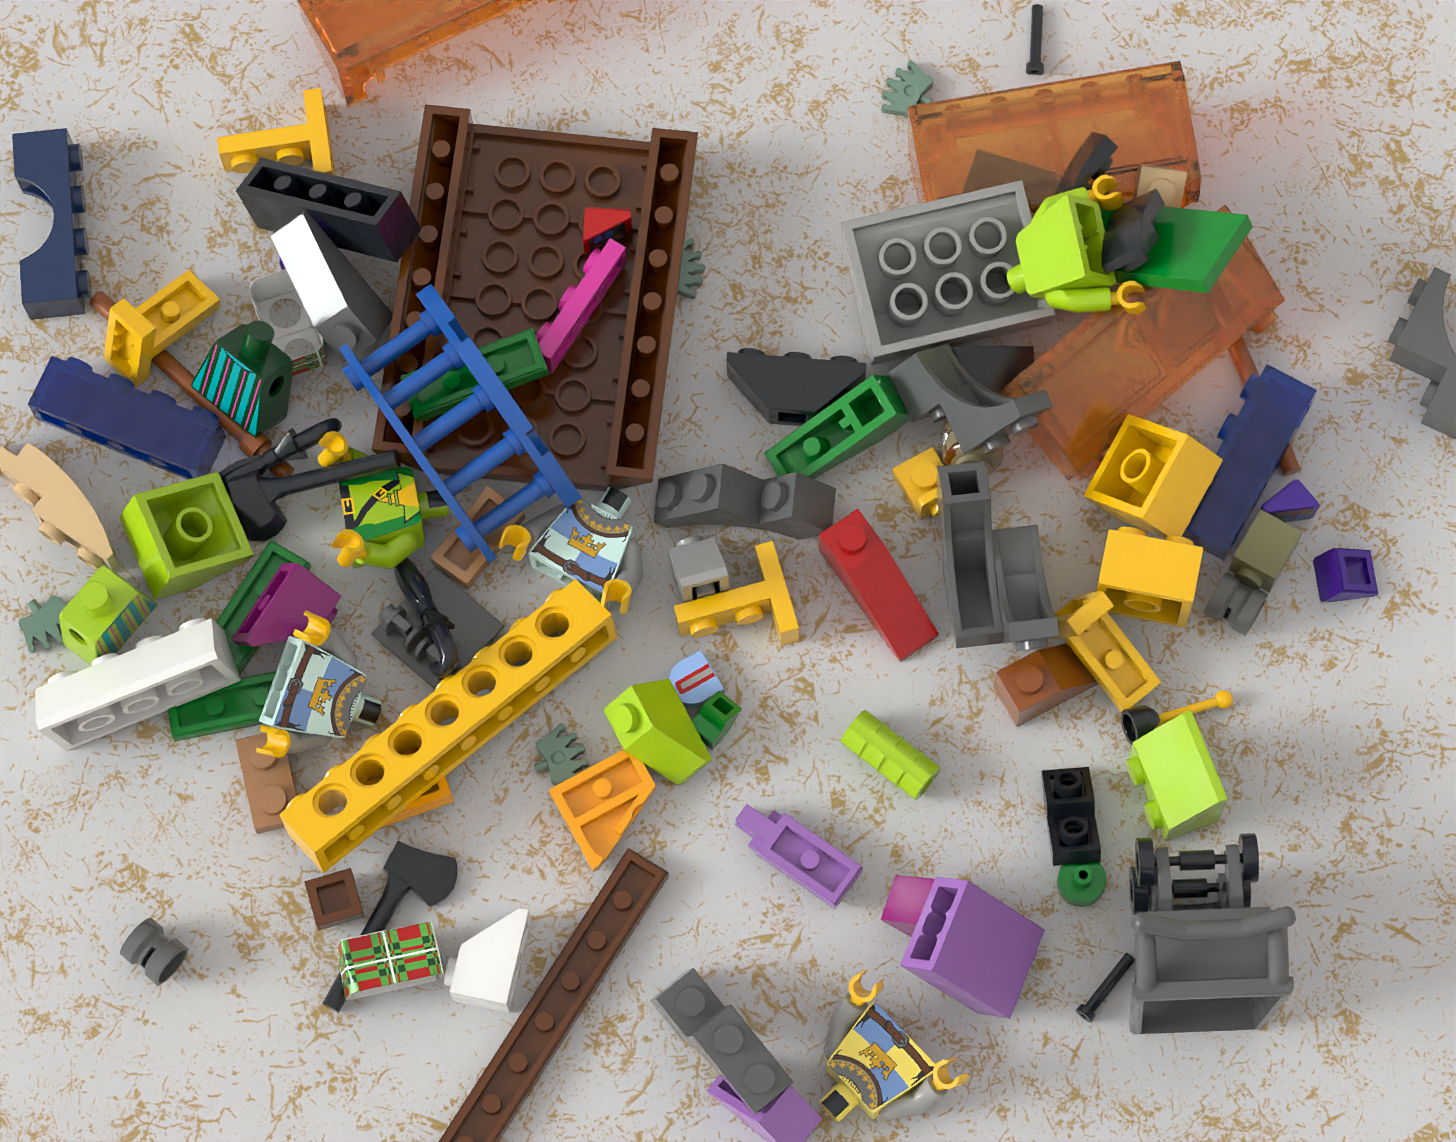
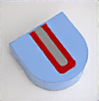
M701 650L678 662L669 674L668 679H670L686 708L703 706L718 691L725 694L724 687Z

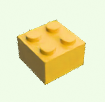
M1128 414L1083 496L1122 522L1164 538L1168 536L1182 537L1223 459L1187 434Z
M1120 527L1118 531L1109 529L1096 592L1103 591L1114 605L1108 613L1185 628L1194 600L1204 547L1194 546L1193 541L1180 536H1168L1165 540L1148 537L1145 531L1134 527Z

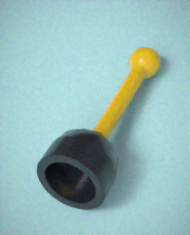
M1221 690L1215 694L1214 698L1158 714L1154 709L1146 705L1134 706L1122 711V728L1128 742L1132 745L1137 739L1160 727L1161 723L1170 721L1184 712L1191 710L1194 714L1214 707L1227 709L1233 703V696L1229 691Z

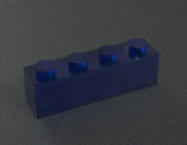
M51 356L28 402V406L36 420L187 480L210 473L226 439L221 423L218 421L219 418L214 413L194 406L192 411L176 405L177 401L173 397L158 390H151L150 394L135 389L133 382L118 374L110 373L108 377L92 372L93 368L80 359L68 357L65 361Z
M1266 364L1260 376L1254 373L1250 375L1239 398L1246 402L1238 416L1229 413L1217 435V438L1223 440V443L1216 455L1222 458L1223 461L1182 537L1190 539L1195 546L1204 547L1203 550L1225 561L1312 406L1317 392L1316 389Z

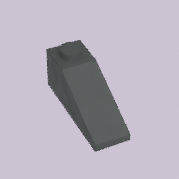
M307 210L274 231L270 237L314 328L344 363L347 361L339 350L345 343H347L356 356L377 342L391 322L393 313Z

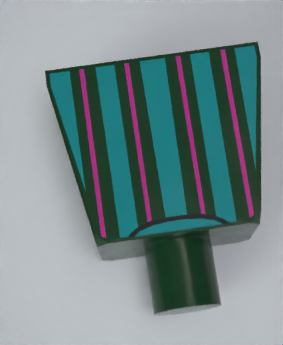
M263 321L241 324L219 338L212 345L191 384L194 390L255 438L286 419L293 370L291 358L272 343L274 329Z

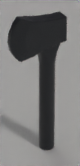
M393 449L286 477H262L258 470L231 477L227 483L235 512L247 539L251 541H266L275 537L288 521L276 504V500L291 494L401 467V459L398 451Z
M397 841L383 867L384 871L388 873L384 891L360 935L384 931L399 903L410 890L414 891L429 907L437 905L446 899L453 891L457 881L458 866L455 857L426 852ZM341 971L322 1003L325 1007L337 1013L340 1012L346 1001Z

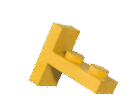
M321 88L303 90L307 124L217 137L219 156L225 172L249 173L260 158L294 166L303 163L306 159H312L314 171L335 175L327 110Z
M187 270L136 308L123 298L110 308L104 360L136 389L149 379L152 358L219 309L220 298L190 270Z
M773 541L755 545V561L761 582L674 605L675 620L680 636L691 634L693 638L708 636L715 633L720 625L736 621L737 625L751 624L761 620L764 617L763 613L771 611L781 646L799 641V626Z
M1103 591L1076 595L1054 613L1058 620L1059 636L1052 639L1063 638L1118 710L1122 712L1135 705L1158 686L1161 681L1108 614V611L1114 605Z

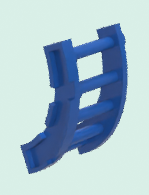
M432 284L416 294L426 309L419 314L420 320L361 361L357 359L350 347L345 343L339 350L349 364L343 367L342 371L357 392L364 387L367 389L415 460L462 524L455 529V532L469 552L472 553L479 548L490 563L497 558L484 539L490 533L545 495L547 498H550L557 494L566 508L576 503L582 496L533 429L534 427L471 338L468 337L458 323V320ZM441 333L444 334L449 341L442 347L444 352L384 394L381 393L371 376L431 334L434 337ZM466 365L479 383L471 389L474 393L421 431L411 436L394 412V409L454 367L460 370ZM496 407L510 427V429L503 433L505 438L443 481L423 452L482 410L486 409L489 412ZM527 452L539 469V471L532 475L534 480L475 522H472L454 496L515 453L521 456Z

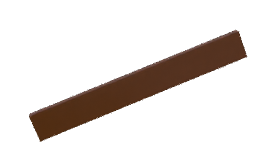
M627 848L439 1142L500 1141L669 877V872Z

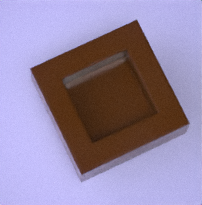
M351 868L304 881L315 923L319 931L365 917Z

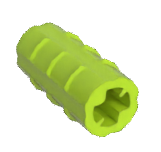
M866 709L854 719L840 740L859 759L864 760L873 767L877 774L881 773L895 784L896 788H900L915 801L926 792L941 770V767L925 756L923 751L916 749L904 739V736H899L885 722H881Z

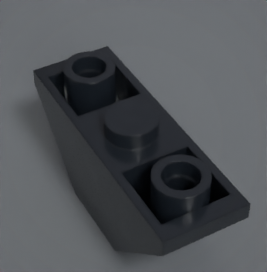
M744 348L738 350V353L727 352L726 358L727 377L769 424L802 426L866 380L867 363L858 362L857 359L850 356H834L830 360L811 359L810 355L802 352H788L784 356L765 355L763 351L758 349Z

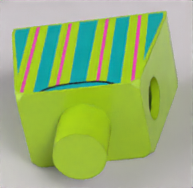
M103 565L61 611L59 621L63 644L92 666L91 663L96 658L110 653H117L158 605L124 577Z

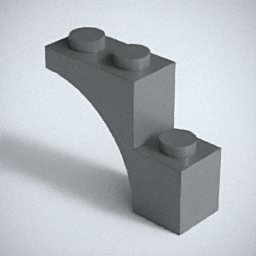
M1434 267L1428 280L1425 281L1419 278L1411 292L1407 303L1414 306V309L1409 319L1406 320L1399 317L1393 328L1388 342L1395 345L1389 361L1431 380L1419 404L1427 408L1421 424L1456 439V354L1449 342L1443 317L1444 295L1451 274Z
M949 344L917 352L889 371L911 421L915 422L931 417L933 423L947 419L963 454L983 449L985 455H988L1008 446L1011 443L1009 435L1013 433L1014 436H1017L1037 427L1040 424L1037 417L1054 407L1046 389L1019 398L1003 396L987 389L964 369Z
M985 462L937 466V505L943 534V576L956 648L1002 644L1004 631L997 591L992 538L991 494Z
M722 463L659 478L654 523L666 528L704 524L740 526L766 530L801 540L819 536L820 533L833 525L836 488L798 472L763 480Z
M1038 525L992 530L998 599L1004 631L1003 643L1015 642L1016 651L1048 648V638L1058 637L1059 628L1047 590Z
M694 968L684 972L650 1000L676 1034L694 1047L710 1063L753 1114L760 1111L793 1083L792 1079L731 1004L724 1006Z

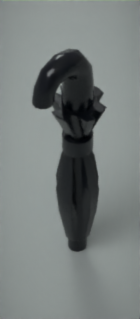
M330 418L298 434L291 428L276 447L264 451L261 455H255L234 462L219 472L227 493L231 494L227 483L231 477L258 470L261 476H263L269 468H274L283 461L308 459L306 450L319 444L318 442L327 432H339L342 428L341 421L337 418Z
M407 557L394 567L395 576L404 596L416 608L422 619L421 636H426L427 643L435 644L439 651V662L431 663L428 669L433 676L445 678L454 669L457 659L456 644L452 633L449 631V629L455 628V624L448 620L449 617L438 612L432 601L429 585L425 581L424 576Z

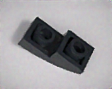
M1092 132L1071 160L1061 180L1057 194L1080 187H1085L1086 190L1092 189L1088 181L1091 178L1096 180L1109 169L1113 162L1110 156L1118 149V146L1106 135Z
M1153 189L1122 204L1121 207L1113 212L1107 224L1102 244L1101 267L1106 274L1121 267L1124 268L1125 272L1134 270L1150 259L1148 252L1160 239L1153 227L1156 224L1153 218L1165 205L1157 189Z
M1034 346L950 347L964 369L987 389L998 394L1035 393Z
M1089 767L1042 770L1044 806L1053 866L1101 862V846L1095 818V798Z

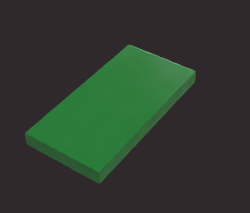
M1099 205L1104 230H1106L1107 224L1115 210H1104ZM1163 206L1153 218L1156 223L1153 227L1160 239L1148 252L1150 259L1138 268L1125 272L1123 267L1114 270L1116 282L1136 281L1141 286L1209 293L1253 228L1252 223L1246 214Z

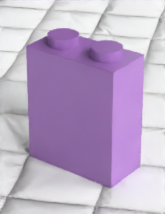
M936 877L900 966L978 1014L1010 1019L1045 930L970 881Z

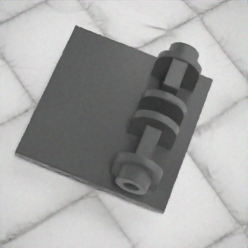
M435 566L424 578L429 585L432 601L438 612L449 617L448 620L455 624L454 629H449L457 650L456 663L449 675H455L467 666L475 654L487 646L505 626ZM405 597L396 608L390 604L381 612L379 619L383 622L371 635L435 690L444 678L433 676L428 668L431 663L439 662V651L435 644L427 643L426 636H421L422 619L416 608Z

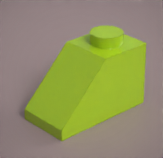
M670 679L631 685L603 709L624 751L676 785L684 784L712 761Z

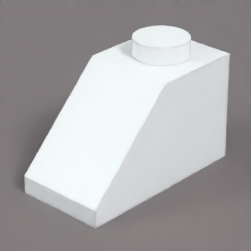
M518 908L461 944L457 958H449L444 985L450 986L449 992L453 1001L510 1013L532 921L529 910Z

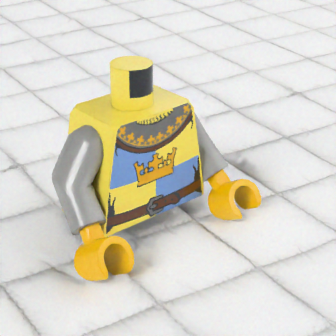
M867 969L861 970L850 980V993L845 996L831 1019L824 1046V1053L828 1059L826 1072L837 1084L818 1103L837 1123L857 1105L872 1120L880 1116L894 1120L923 1114L947 1093L948 1089L961 1086L968 1080V1073L961 1074L954 1080L949 1076L948 1067L957 1060L956 1057H950L935 1064L875 1001L868 1006L867 1002L875 998L883 990L884 985L882 980H880L873 987L872 991L865 990L862 987L861 979L866 974Z

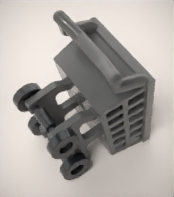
M1255 833L1240 834L1238 845H1225L1226 850L1224 854H1215L1214 850L1179 851L1178 856H1169L1168 847H1157L1154 855L1151 837L1136 838L1135 866L1130 867L1129 871L1130 904L1132 915H1134L1132 927L1136 931L1135 982L1132 983L1129 1028L1132 1034L1259 1030L1266 1025L1292 993L1294 979L1292 976H1289L1288 927L1292 926L1296 921L1295 912L1289 906L1271 910L1270 907L1250 908L1251 883H1256L1259 879V851ZM1215 864H1225V873H1218L1216 883H1207L1206 878L1172 879L1171 884L1170 866H1179L1180 871L1211 870L1215 869ZM1217 892L1218 901L1212 903L1184 905L1173 904L1172 896L1173 899L1206 898L1208 893Z

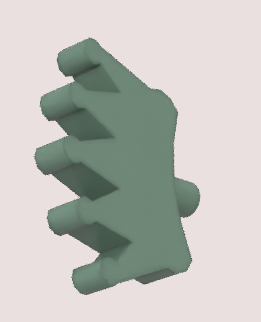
M908 61L907 68L912 73L897 68L895 75L901 81L893 80L892 78L886 79V86L890 87L894 92L882 91V99L889 101L892 105L883 104L881 112L905 116L908 119L914 118L919 102L928 107L933 102L932 98L925 95L933 87V79L927 76L913 61Z
M694 239L684 241L677 293L691 299L696 298L697 292L688 287H700L703 283L701 277L697 278L693 275L702 274L705 271L704 264L692 263L695 260H700L702 253L700 251L693 252L687 250L688 248H693Z
M52 595L42 607L35 599L31 600L27 605L33 614L19 619V627L24 633L29 652L35 653L36 651L33 646L34 638L43 645L45 650H50L51 645L48 643L47 634L56 639L59 644H63L58 628L60 626L59 615L67 604L63 603L56 595Z
M559 724L544 739L536 743V749L545 760L534 764L535 769L539 773L549 768L551 782L554 786L577 775L575 774L576 772L589 765L587 759L574 760L586 751L583 744L569 747L572 742L577 740L575 733L559 737L560 733L565 731L563 724Z

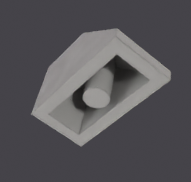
M702 536L688 537L679 541L675 548L669 549L670 564L682 603L730 590L728 571L715 537L703 539Z

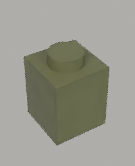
M1260 509L1233 555L1229 570L1235 573V577L1244 586L1251 589H1260L1261 587L1271 592L1296 549L1302 531Z

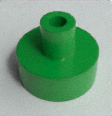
M1099 862L1062 865L1057 877L1059 894L1067 903L1077 907H1085L1097 902L1106 886V874Z

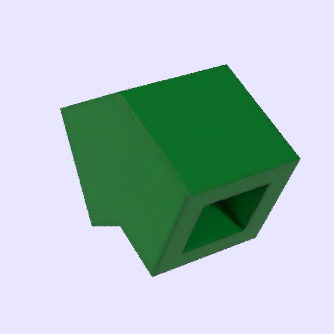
M718 691L708 699L697 716L692 720L703 743L713 750L731 729L742 708L721 691Z

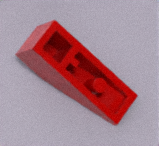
M856 509L819 534V552L899 662L939 636V633L888 549L859 509Z

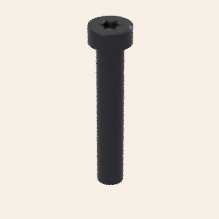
M1039 4L1032 6L1030 62L1026 64V73L1028 75H1042L1044 73V64L1041 63L1043 6Z
M1125 953L1085 1005L1080 1004L1076 1012L1081 1018L1090 1023L1096 1017L1094 1012L1134 963L1135 958L1132 955Z

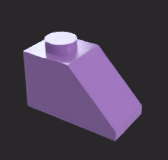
M721 1075L706 1090L714 1099L767 1142H805L814 1128L823 1119L791 1085L756 1114L749 1110Z

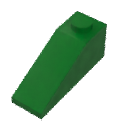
M871 375L768 449L764 454L778 476L798 472L814 479L880 442L911 419L891 376Z

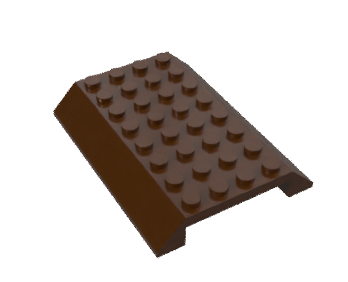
M425 104L409 205L422 229L401 257L389 341L421 319L419 314L426 309L416 294L430 284L438 292L477 348L533 328L535 335H537L540 328L546 322L552 325L561 310L558 309V305L565 291L571 285L577 287L586 274L583 272V268L590 254H584L583 247L585 209L587 207L629 209L632 215V233L616 241L626 247L625 267L553 374L509 389L508 392L576 489L606 492L608 487L620 490L653 482L698 132L652 128L650 142L473 124L470 109ZM441 333L437 337L431 334L384 367L381 393L384 394L402 381L400 376L420 369L444 352L442 347L449 342L444 334ZM408 400L394 409V412L411 436L443 415L440 414L417 423ZM378 407L372 451L377 454L396 449L402 464L424 472ZM496 407L489 412L484 409L423 453L438 474L452 475L504 439L503 433L510 429V427ZM527 452L521 456L515 453L481 478L530 483L534 480L532 475L539 471V469Z

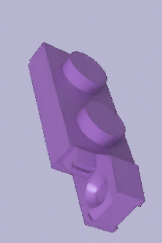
M746 804L735 819V825L753 838L748 847L755 851L757 856L833 909L837 908L863 871L861 865L786 813L781 815L773 810L767 818Z

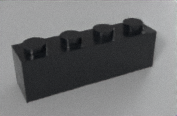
M260 158L236 189L238 196L257 228L274 232L307 210L338 248L396 263L422 229L401 191L269 159Z

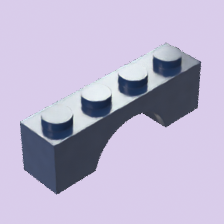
M67 128L12 134L14 176L23 194L43 200L53 209L54 214L53 226L47 240L37 251L19 261L22 305L30 320L85 314L84 298L91 297V281L88 270H82L81 255L89 254L86 228H80L79 213L86 212L84 188L82 185L77 186L76 171H83L80 143L73 144Z

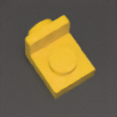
M933 447L892 468V476L919 520L931 514L934 518L939 517L937 505V466H944Z

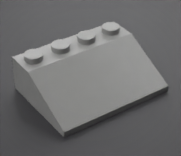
M1022 180L841 222L860 323L871 365L909 357L917 352L949 344L951 347L1050 324L1056 315L1055 309L1050 307L1046 300L1031 297L1027 292L1023 294L1016 293L1011 289L1007 281V271L1020 264L1015 241L1017 234L1028 226L1032 220Z

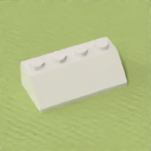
M205 618L192 619L183 623L179 627L180 631L166 637L151 636L139 641L135 645L136 649L121 655L110 653L100 656L92 661L91 667L76 673L74 671H65L53 675L48 679L47 685L35 689L36 724L38 730L67 751L167 711L171 707L182 705L241 681L224 630L212 618L208 620Z

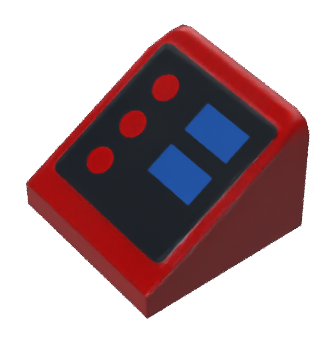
M587 207L584 214L583 228L584 254H590L596 248H603L610 238L617 241L631 234L633 227L631 211L629 209Z

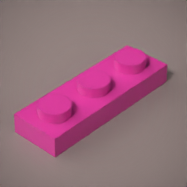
M611 238L602 251L596 248L590 254L583 268V272L586 273L577 287L571 285L565 291L558 305V309L561 311L552 325L546 322L536 335L550 374H553L626 265V247Z

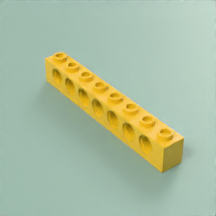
M576 579L565 588L553 591L541 607L528 617L518 619L510 627L506 635L492 646H485L480 649L467 666L455 675L445 677L437 685L435 691L419 704H413L406 708L398 720L384 732L375 734L367 739L362 745L361 750L345 763L333 766L320 783L307 793H301L294 797L287 805L286 810L279 814L288 835L323 873L328 871L618 638L612 614L605 607H601V603ZM556 631H566L559 637H549ZM520 660H530L523 666H513ZM493 689V691L487 695L476 696L477 693L481 690ZM457 718L449 725H439L445 719ZM419 747V750L414 754L402 755L409 748ZM383 777L374 785H365L371 778ZM336 807H345L339 814L327 815Z

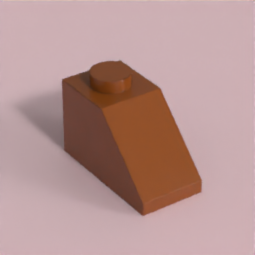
M1067 643L1034 651L998 670L994 681V689L1016 727L1098 685L1097 681Z

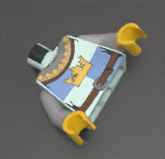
M612 487L607 488L597 507L580 499L568 508L564 504H560L531 519L522 526L509 525L503 531L498 544L499 549H502L505 545L516 547L512 558L517 562L521 561L526 550L531 548L528 555L532 568L565 586L576 579L601 603V607L609 608L612 601L621 603L620 613L622 614L628 612L630 597H632L643 578L642 552L640 545L635 541L634 527L621 520L632 500L623 492Z
M305 611L303 614L309 619L307 628L303 632L295 629L293 633L295 637L289 636L259 719L260 722L267 724L261 725L260 731L267 733L268 740L263 748H256L257 753L280 758L285 754H298L327 746L332 737L345 738L352 721L371 727L376 723L380 715L381 701L362 694L366 683V674L357 670L356 655L340 634L330 628V623L327 619L310 611Z

